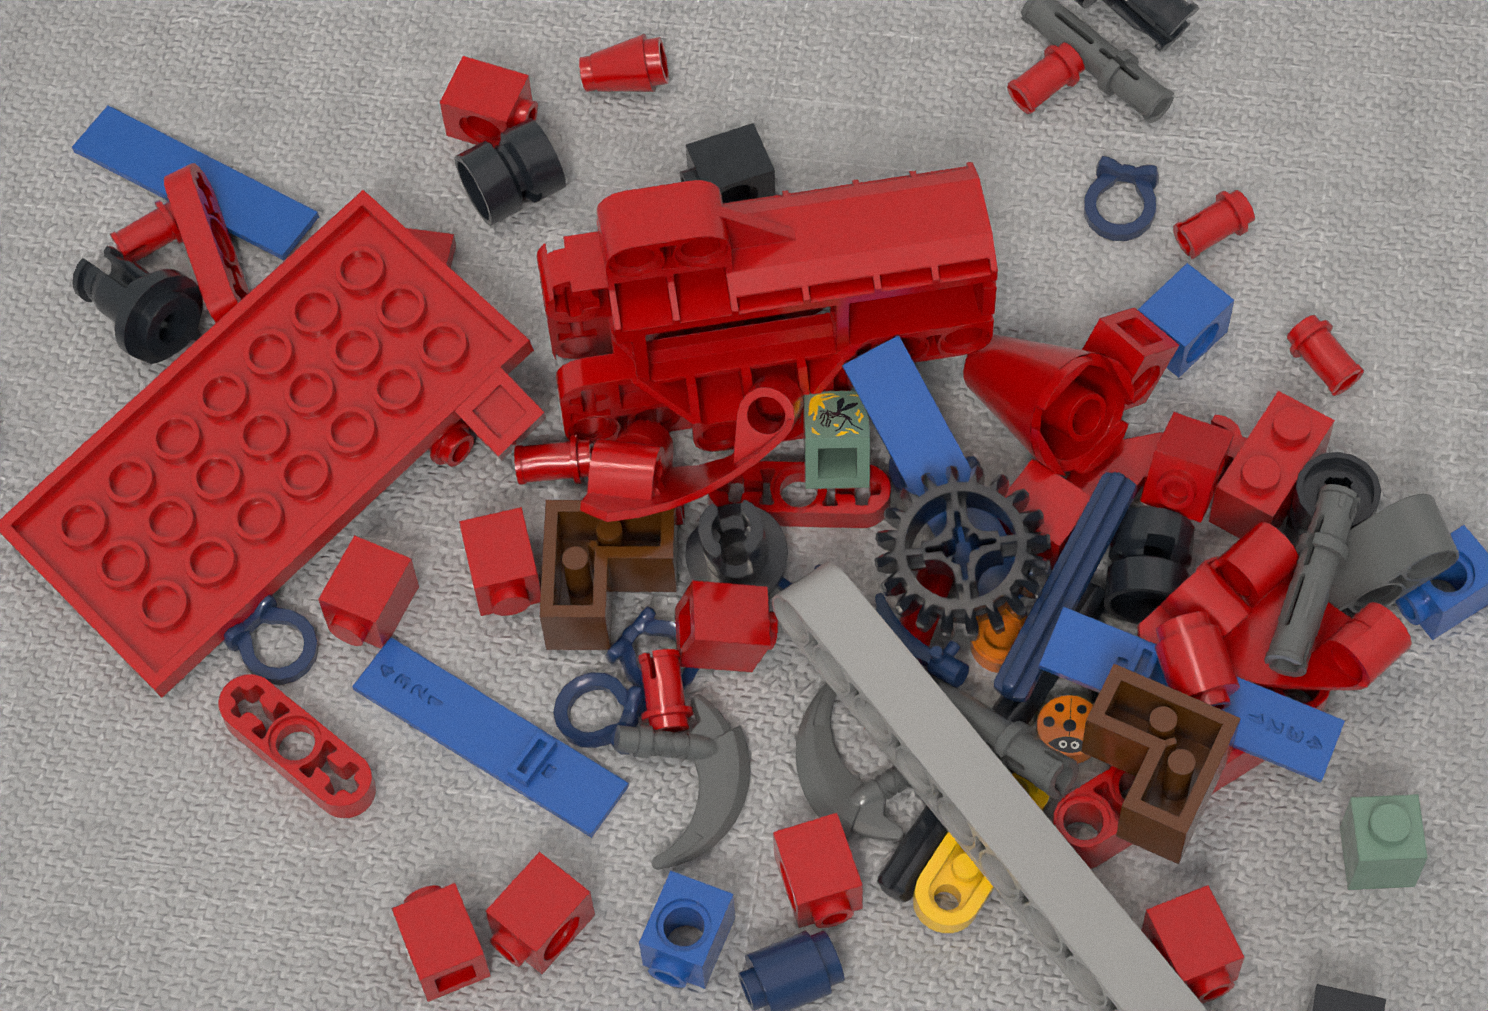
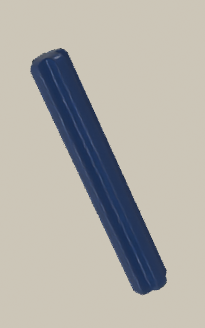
M1106 472L1099 480L1042 589L1041 597L1036 600L994 680V689L1005 698L1014 702H1026L1029 700L1044 671L1038 667L1063 607L1073 611L1076 610L1137 493V485L1125 475L1119 472Z

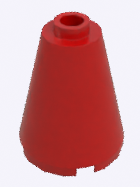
M993 335L991 342L986 347L977 352L967 354L964 364L963 377L966 386L1039 463L1058 475L1066 476L1064 472L1073 470L1080 474L1093 471L1111 456L1125 436L1129 423L1121 419L1126 401L1134 404L1135 390L1130 373L1119 361L1110 356L1030 340Z

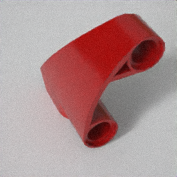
M780 374L766 375L758 379L743 397L738 408L734 453L700 465L672 467L674 454L673 440L667 429L658 422L649 419L637 420L627 425L616 440L597 439L590 460L587 494L581 500L580 511L605 522L640 518L671 510L722 487L757 464L790 433L803 410L804 402L801 390L789 377ZM770 397L778 401L785 411V419L776 422L766 420L759 414L756 408V399Z
M1266 522L1257 523L1212 564L1207 562L1137 626L1138 637L1157 644L1159 639L1156 628L1164 622L1188 613L1206 612L1210 623L1218 625L1236 677L1263 687L1343 691L1365 689L1408 651L1412 645L1411 636L1404 624L1393 612L1383 605L1375 602L1368 603L1351 618L1328 602L1311 650L1306 674L1292 677L1271 670L1269 664H1265L1264 659L1274 636L1278 618L1299 556L1288 538L1277 528Z

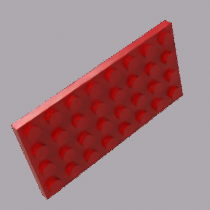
M362 190L0 519V534L120 657L163 698L224 641V633L229 628L244 622L254 613L257 606L266 596L273 595L461 419L454 410L499 367L509 374L534 349L530 340L367 192Z

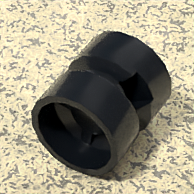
M531 118L501 132L499 145L493 146L484 141L454 157L459 178L471 203L489 226L519 212L522 208L523 198L536 203L566 187L563 168L553 146L542 128Z
M1341 452L1320 454L1306 463L1298 475L1285 527L1287 538L1294 548H1296L1299 536L1307 533L1315 512L1320 488L1324 485L1335 484L1347 487L1357 493L1356 497L1361 498V503L1351 529L1376 514L1380 502L1381 487L1377 474L1368 463L1352 454Z
M1138 507L1127 510L1109 545L1108 557L1112 564L1107 569L1104 607L1109 614L1120 620L1139 624L1190 577L1186 569L1191 566L1195 531V527L1190 519L1180 513L1164 508Z

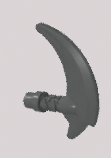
M826 683L808 706L802 718L796 741V767L804 795L819 818L833 813L838 814L847 841L850 840L853 833L872 839L900 841L904 838L903 829L884 816L886 799H891L897 792L900 793L911 785L895 766H892L885 772H882V775H877L875 779H871L866 783L860 781L846 768L835 748L831 730L832 711L837 694Z
M695 694L691 699V706L693 707L697 725L687 735L686 733L674 734L671 731H656L652 726L638 724L636 727L618 725L615 731L614 750L617 752L633 753L634 757L647 759L649 756L657 755L666 758H684V760L694 761L697 770L699 790L693 817L682 836L670 848L652 859V867L656 870L692 861L713 848L732 828L746 800L750 779V759L743 730L740 725L732 729L720 711L701 694Z

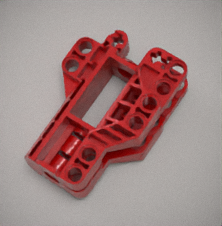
M967 162L964 167L918 174L915 170L909 171V175L860 183L856 179L852 180V184L789 193L788 190L782 191V195L730 203L722 202L718 186L703 180L621 191L611 194L598 204L596 211L598 231L563 236L565 248L554 250L548 254L545 243L538 249L536 256L552 354L555 359L556 355L562 358L577 359L562 365L556 373L564 431L568 440H570V436L573 434H578L580 440L591 439L592 444H595L599 438L616 440L627 425L637 420L649 419L661 424L668 432L691 429L695 446L703 451L734 450L737 412L740 402L753 384L766 375L780 374L789 377L798 385L803 395H810V393L821 394L823 391H851L853 386L842 365L898 335L914 363L974 353L986 347L993 337V314H995L997 290L995 281H997L998 267L984 194L973 162ZM830 307L829 313L817 314L824 308ZM770 397L756 399V408L759 414L766 420L776 422L785 419V411L778 401ZM803 410L798 421L782 442L803 439Z

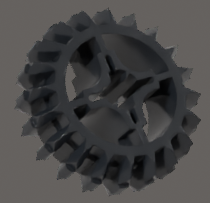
M950 465L946 468L945 473L947 484L937 486L934 477L930 473H924L921 476L925 491L923 495L919 497L908 487H904L900 491L901 500L908 508L906 512L895 507L886 508L884 512L885 520L897 530H882L876 533L875 540L877 545L890 552L879 555L874 559L878 572L892 574L881 583L885 596L903 594L895 605L896 611L901 617L909 616L921 607L916 620L917 629L925 633L931 629L938 618L941 619L940 629L944 640H952L956 633L957 623L965 624L969 640L976 641L980 638L978 622L989 619L992 630L996 634H1000L1005 631L1003 618L1000 614L1002 611L1007 609L1013 617L1022 620L1027 615L1023 602L1018 598L1019 594L1030 599H1039L1043 593L1041 585L1029 576L1050 574V561L1035 554L1050 549L1051 540L1049 534L1034 532L1044 523L1042 511L1037 509L1023 512L1030 501L1029 493L1025 489L1017 490L1005 498L1009 488V479L1004 474H999L995 477L990 486L987 487L984 486L985 474L982 467L974 466L970 472L969 482H960L957 467ZM967 508L981 509L995 515L1008 526L1013 535L1000 537L998 531H981L975 528L969 522ZM946 511L947 524L943 532L936 538L922 541L921 548L912 549L914 540L923 526L938 514ZM959 527H962L965 541L969 542L971 547L970 562L967 563V580H964L961 566L956 564L954 557L957 551L956 544L959 543ZM1015 557L1009 574L1001 584L989 593L979 597V580L982 574L989 568L1004 565V558ZM927 569L929 575L940 574L950 577L956 583L959 600L947 599L930 592L917 581L911 571Z

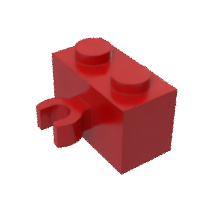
M1280 391L1276 393L1248 438L1241 435L1238 425L1226 416L1214 415L1211 425L1235 432L1225 464V467L1228 469L1216 486L1208 522L1239 539L1259 522L1269 523L1279 530L1288 515L1300 471L1308 461L1320 454L1326 453L1335 420Z

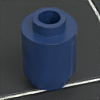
M805 930L746 954L745 961L748 969L738 973L740 985L752 1011L764 1008L765 1011H792L832 994L831 987L845 981L837 952L824 930L811 936Z

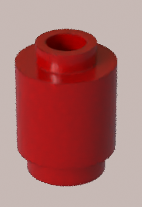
M1206 612L1184 614L1158 626L1156 633L1159 643L1156 644L1155 651L1167 686L1218 709L1224 710L1231 705L1229 696L1235 693L1240 688L1219 626L1210 623Z

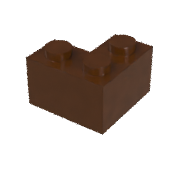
M581 500L545 501L539 617L546 650H609L611 647L613 592H677L679 535L676 508L640 518L605 522L580 511Z
M1113 664L1086 719L1081 752L1136 776L1121 808L1116 837L1179 864L1233 750L1241 718L1117 664Z

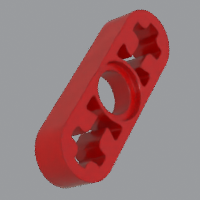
M191 163L164 177V187L204 303L211 317L217 323L250 292L214 190L200 167L195 163Z
M759 461L731 482L707 494L708 505L713 503L716 507L732 504L734 502H729L727 494L731 489V484H743L744 493L741 496V502L736 503H742L744 500L752 503L755 507L770 514L782 527L870 528L885 519L884 512L886 508L890 507L891 485L887 475L881 469L871 464L870 497L868 505L863 506L856 505L854 497L856 488H835V506H827V489H815L817 496L807 506L794 507L787 504L782 499L781 493L791 483H805L804 462ZM763 483H771V505L763 504Z
M247 674L238 676L225 685L219 696L218 707L228 731L328 814L337 818H352L362 814L370 807L375 798L376 784L371 769L362 756L267 679L258 675ZM244 699L252 704L259 700L266 717L273 722L268 731H266L264 723L254 714L246 712L241 716L237 705ZM294 732H305L315 738V745L311 753L300 760H288L279 754V747L283 739ZM326 761H328L330 769L344 780H348L355 774L354 780L357 790L350 794L342 789L334 795L335 791L329 776L321 770Z

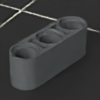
M1416 494L1403 498L1352 528L1346 544L1350 550L1346 566L1337 572L1328 602L1352 618L1368 603L1375 602L1386 607L1454 565L1459 559V551L1434 497L1430 494Z

